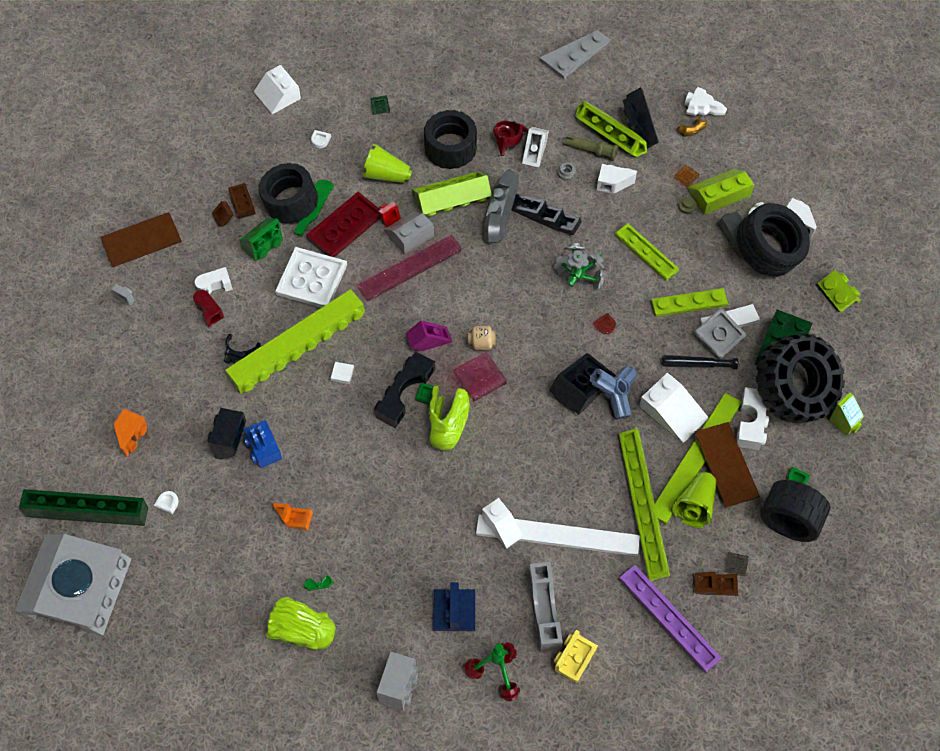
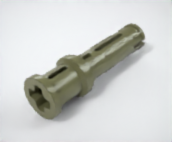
M570 135L566 136L564 143L565 146L593 152L598 157H609L613 161L616 159L619 148L618 145H608L604 141L597 143Z

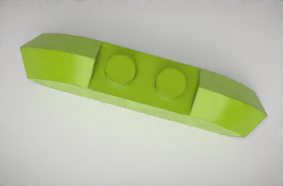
M586 101L581 102L577 106L575 116L619 147L636 157L647 153L646 141L634 131Z

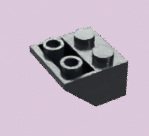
M220 408L219 414H216L214 417V428L212 432H209L207 442L215 459L222 460L235 456L246 424V418L241 411Z

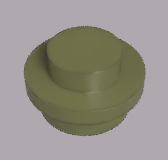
M684 197L679 202V208L684 213H692L697 208V202L691 197Z

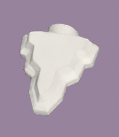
M697 87L694 93H688L684 106L688 107L686 114L692 116L697 114L703 116L707 114L715 116L725 115L727 111L723 104L715 101L713 96L707 94L706 90Z

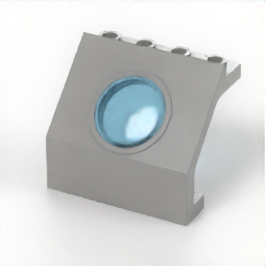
M66 534L45 535L14 612L32 620H35L37 615L68 622L96 635L103 636L132 558L121 553V549Z

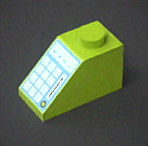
M851 392L837 404L829 420L847 436L851 432L856 433L861 428L862 424L860 422L864 417Z

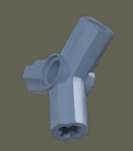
M629 366L623 367L615 377L601 369L594 370V373L590 376L592 385L604 391L605 396L611 400L615 419L632 415L627 394L629 393V387L636 380L637 372Z

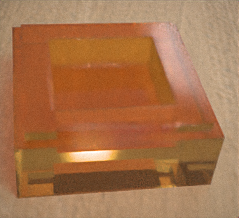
M685 165L675 174L674 178L686 187H689L699 178L700 174L688 165Z

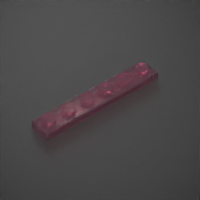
M450 235L359 283L358 289L365 299L370 301L461 252L462 247L453 235Z

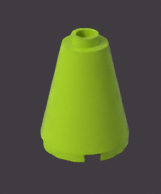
M373 143V149H370L364 165L367 171L366 173L362 172L361 177L397 183L409 181L412 174L410 166Z
M708 472L699 473L674 502L673 514L675 517L678 515L684 519L681 521L682 523L693 528H703L704 525L707 524L708 526L713 516L716 479L712 474Z

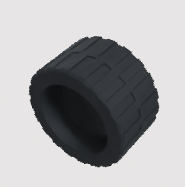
M445 110L437 112V114L432 115L427 120L424 126V146L428 159L434 165L448 169L460 168L473 160L477 150V128L469 115L457 110ZM445 134H457L465 140L459 144L445 145L436 139Z
M282 163L272 167L262 176L258 192L267 212L272 218H277L282 223H294L308 217L314 211V208L317 206L318 192L305 167L296 163ZM301 187L298 193L288 199H276L287 188Z
M779 480L773 483L760 511V516L763 522L776 533L795 541L812 542L819 537L831 506L826 497L811 486L794 480Z

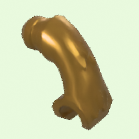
M697 116L694 126H684L681 124L678 126L677 131L684 136L698 134V132L707 127L708 119L702 121L700 120L701 117Z

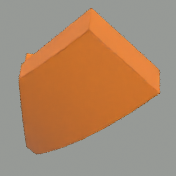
M273 503V507L287 527L308 531L313 514L311 509L292 508L289 504Z

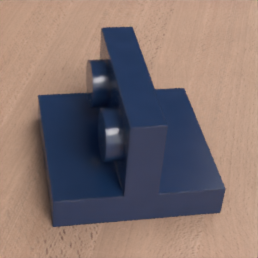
M450 582V589H434L433 631H475V589H459V582Z

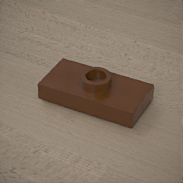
M245 183L228 188L238 219L256 214Z

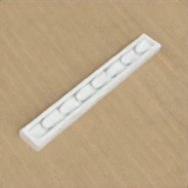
M479 514L476 535L497 538L482 519V515ZM514 519L523 536L519 541L638 556L640 535Z

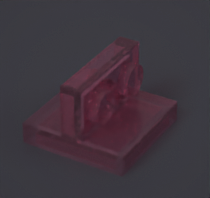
M487 351L453 369V373L461 383V388L468 392V396L471 397L473 402L507 384L506 378Z

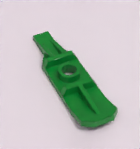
M324 179L316 182L315 188L318 192L317 208L308 217L299 221L294 234L303 236L309 224L317 219L334 188L332 182Z

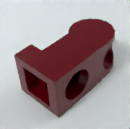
M199 290L193 295L195 306L198 310L204 312L202 316L208 327L224 318L222 309L207 291Z

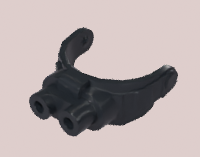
M228 334L225 341L226 350L223 361L227 364L231 362L235 364L260 348L261 343L257 342L255 347L247 351H235L229 347L232 334Z

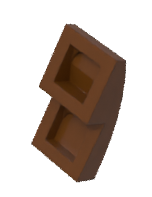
M716 572L695 573V593L701 595L739 596L737 574L716 575Z

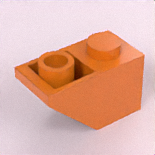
M123 409L113 425L120 449L124 456L128 457V451L134 452L136 450L138 439L140 436L145 435L148 427L143 416Z

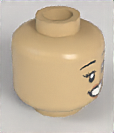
M474 326L472 333H468V343L472 344L474 350H490L496 344L495 330H492L490 326Z

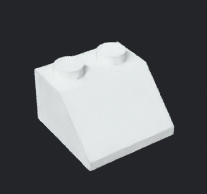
M281 65L266 72L254 90L255 95L271 114L301 99L299 86Z

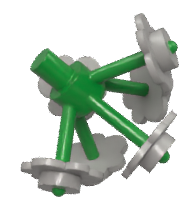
M569 243V246L564 247V250L572 251V253L569 255L564 254L563 257H557L554 269L558 274L565 270L569 271L570 278L567 285L571 287L574 286L577 280L580 281L583 278L593 281V290H598L604 282L603 271H596L594 277L583 274L586 270L591 271L597 266L596 262L604 268L602 255L598 252L594 254L590 251L592 255L590 256L586 252L579 251L585 250V247H580L579 243Z

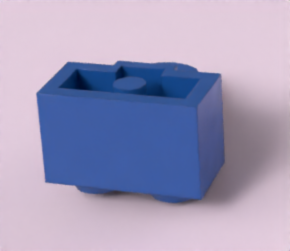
M266 420L244 428L246 436L243 439L247 448L251 447L253 450L250 455L254 464L258 463L260 468L282 460L280 450Z

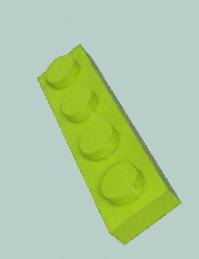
M724 288L654 298L651 299V304L655 317L727 307L728 300Z

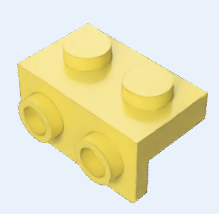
M578 630L573 635H568L564 643L566 646L564 652L559 651L554 660L556 664L555 671L576 684L598 648V645L580 636V631Z

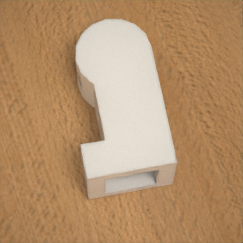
M226 267L199 275L195 279L197 291L205 290L210 294L212 291L225 288V291L233 290Z

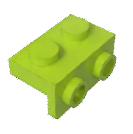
M835 269L818 282V285L838 310L842 312L857 301L859 303L861 301L858 297L860 293L854 285L850 287L847 284L849 279L843 272L839 274Z

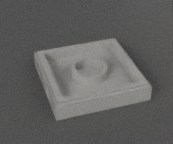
M722 308L693 332L718 359L724 357L747 336Z

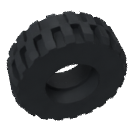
M812 334L786 336L769 344L767 350L763 351L760 356L761 361L758 362L756 368L758 371L756 376L757 391L759 396L762 397L765 407L769 408L775 417L779 416L781 420L791 421L792 423L817 421L828 416L830 411L836 408L837 401L841 399L843 394L842 388L845 385V380H843L844 368L841 367L840 357L835 354L834 348L830 344L827 345L826 341L822 338H816ZM796 362L804 367L808 376V386L803 395L796 390L792 380V371Z

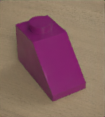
M419 321L406 332L408 343L411 349L425 351L452 343L447 327Z

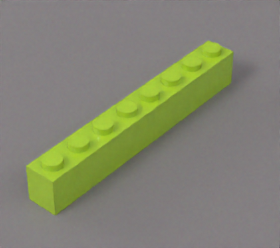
M351 289L227 368L225 371L228 379L240 394L244 391L249 392L256 383L266 381L270 374L276 370H283L287 363L292 360H298L302 353L315 349L322 340L330 339L336 331L344 330L348 323L362 318L365 313L364 304Z

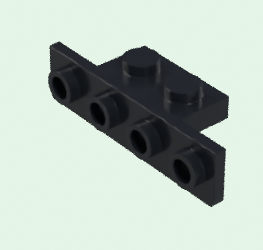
M640 87L627 94V98L622 100L624 104L623 112L628 118L627 125L629 129L646 141L648 149L659 143L643 89Z

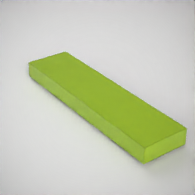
M628 223L615 233L614 236L665 281L679 271V268Z

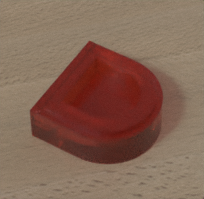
M606 313L593 322V326L602 334H611L615 330L616 323Z

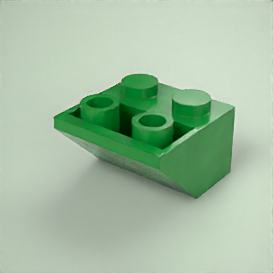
M266 218L239 239L241 248L255 261L265 258L272 248H277L282 243L283 237L279 220L277 218Z

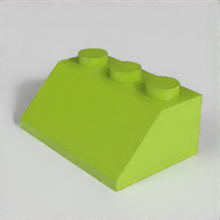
M732 169L691 185L687 189L705 215L750 197L754 183L745 171Z

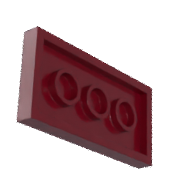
M357 192L308 232L306 237L324 254L335 257L381 218L379 214L380 209L361 193Z

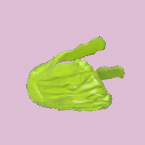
M436 385L433 387L429 408V419L431 421L429 441L436 449L450 450L458 443L468 419L470 408L469 396L465 389L458 388L449 413L443 420H440L445 397L440 396L438 398L439 386Z
M283 597L275 602V606L267 620L268 631L265 635L267 638L283 642H293L299 647H308L313 650L326 649L331 645L335 637L336 626L327 613H317L304 603L294 601L289 597Z

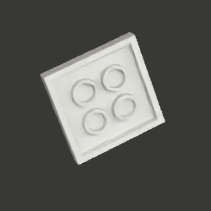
M295 247L275 293L277 296L322 308L332 301L347 267V261Z

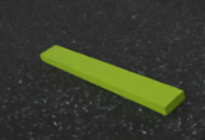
M725 393L703 429L726 422L730 424L742 401ZM697 438L655 503L658 521L665 525L673 515L672 508L674 502L695 479L706 462Z
M635 428L619 433L647 574L649 580L654 581L670 576L641 437L639 430Z

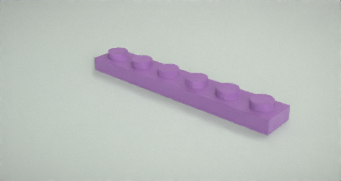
M636 565L620 576L619 581L704 673L721 660L719 654Z

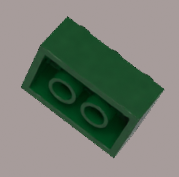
M777 309L756 358L755 365L761 361L760 356L763 351L767 350L769 344L776 342L777 339L782 337L809 334L813 323Z

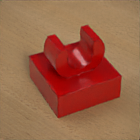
M394 202L388 205L384 203L379 206V214L382 223L386 227L401 219L397 204Z

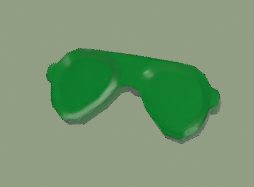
M328 575L322 579L321 583L307 579L304 588L309 591L329 588L333 584V580Z

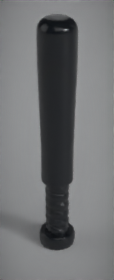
M663 355L661 363L665 367L714 368L720 366L738 369L739 361L738 358L718 360L707 357Z

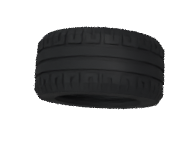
M775 203L760 205L747 215L737 228V246L742 258L751 268L761 274L768 276L785 275L800 264L809 252L810 239L807 227L794 211L784 205ZM761 227L770 229L779 237L784 247V253L775 250L767 243Z

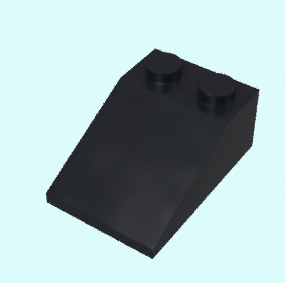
M586 353L557 375L549 392L579 415L602 392V390L590 382V376L594 373V370L601 369L613 377L616 375L590 354Z

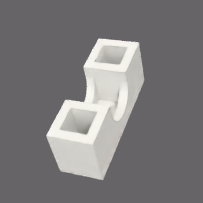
M745 387L740 412L750 414L754 421L750 423L740 422L736 440L739 447L760 450L761 445H765L767 434L764 433V427L767 428L769 416H766V410L769 411V408H766L763 404V399L759 396L757 389Z

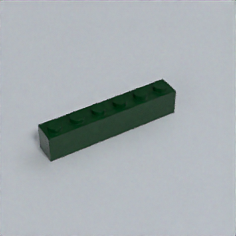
M23 489L19 509L25 517L145 526L148 506L144 498Z

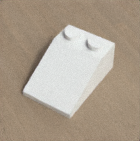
M666 373L641 397L639 407L682 443L709 419L684 386L669 373Z

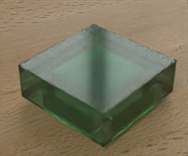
M387 95L370 98L373 115L390 112Z

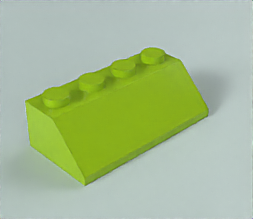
M481 171L412 189L420 212L426 214V216L434 215L436 211L442 209L443 211L452 210L453 206L460 205V207L470 205L471 201L477 200V202L487 200V197L492 196L488 177Z

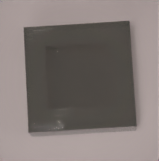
M728 552L725 573L745 577L749 556Z

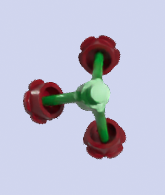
M512 643L496 644L492 653L482 661L479 659H469L465 663L466 675L472 679H479L484 673V665L492 661L500 666L505 682L500 687L501 698L506 701H513L517 699L520 693V688H517V684L509 682L505 663H511L512 659H515L517 656V651Z

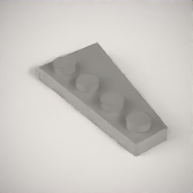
M597 30L540 57L539 61L565 79L606 46L610 39Z

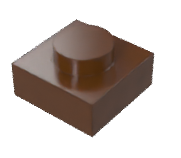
M221 201L212 212L214 219L220 227L225 226L234 215L225 201Z

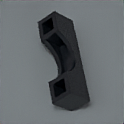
M416 351L412 357L409 356L403 370L396 374L393 385L387 387L382 401L379 400L375 405L376 418L396 429L406 414L405 405L400 399L402 392L410 385L417 383L426 384L435 371V361Z

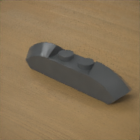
M511 169L506 170L494 186L484 222V242L501 241L504 238L519 185V175Z

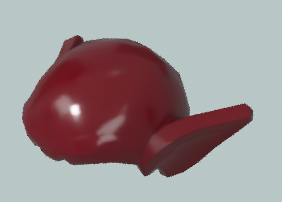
M505 120L498 122L493 128V134L497 140L500 155H505L506 147L512 148L518 145L522 140L523 132L528 133L529 129L515 121Z

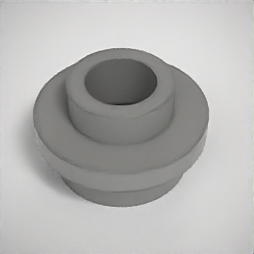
M563 163L558 169V175L565 180L572 179L576 173L571 163Z

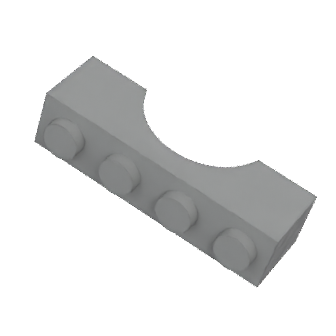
M551 563L530 564L529 577L540 652L561 650L563 641L560 621L558 620L555 606Z

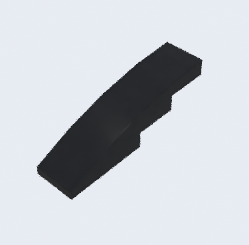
M519 194L515 195L511 211L546 227L574 235L582 223L580 217L564 214L563 209L548 206L545 200Z

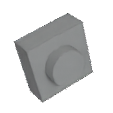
M117 284L113 287L112 291L116 299L129 306L133 304L135 300L129 288L121 287Z

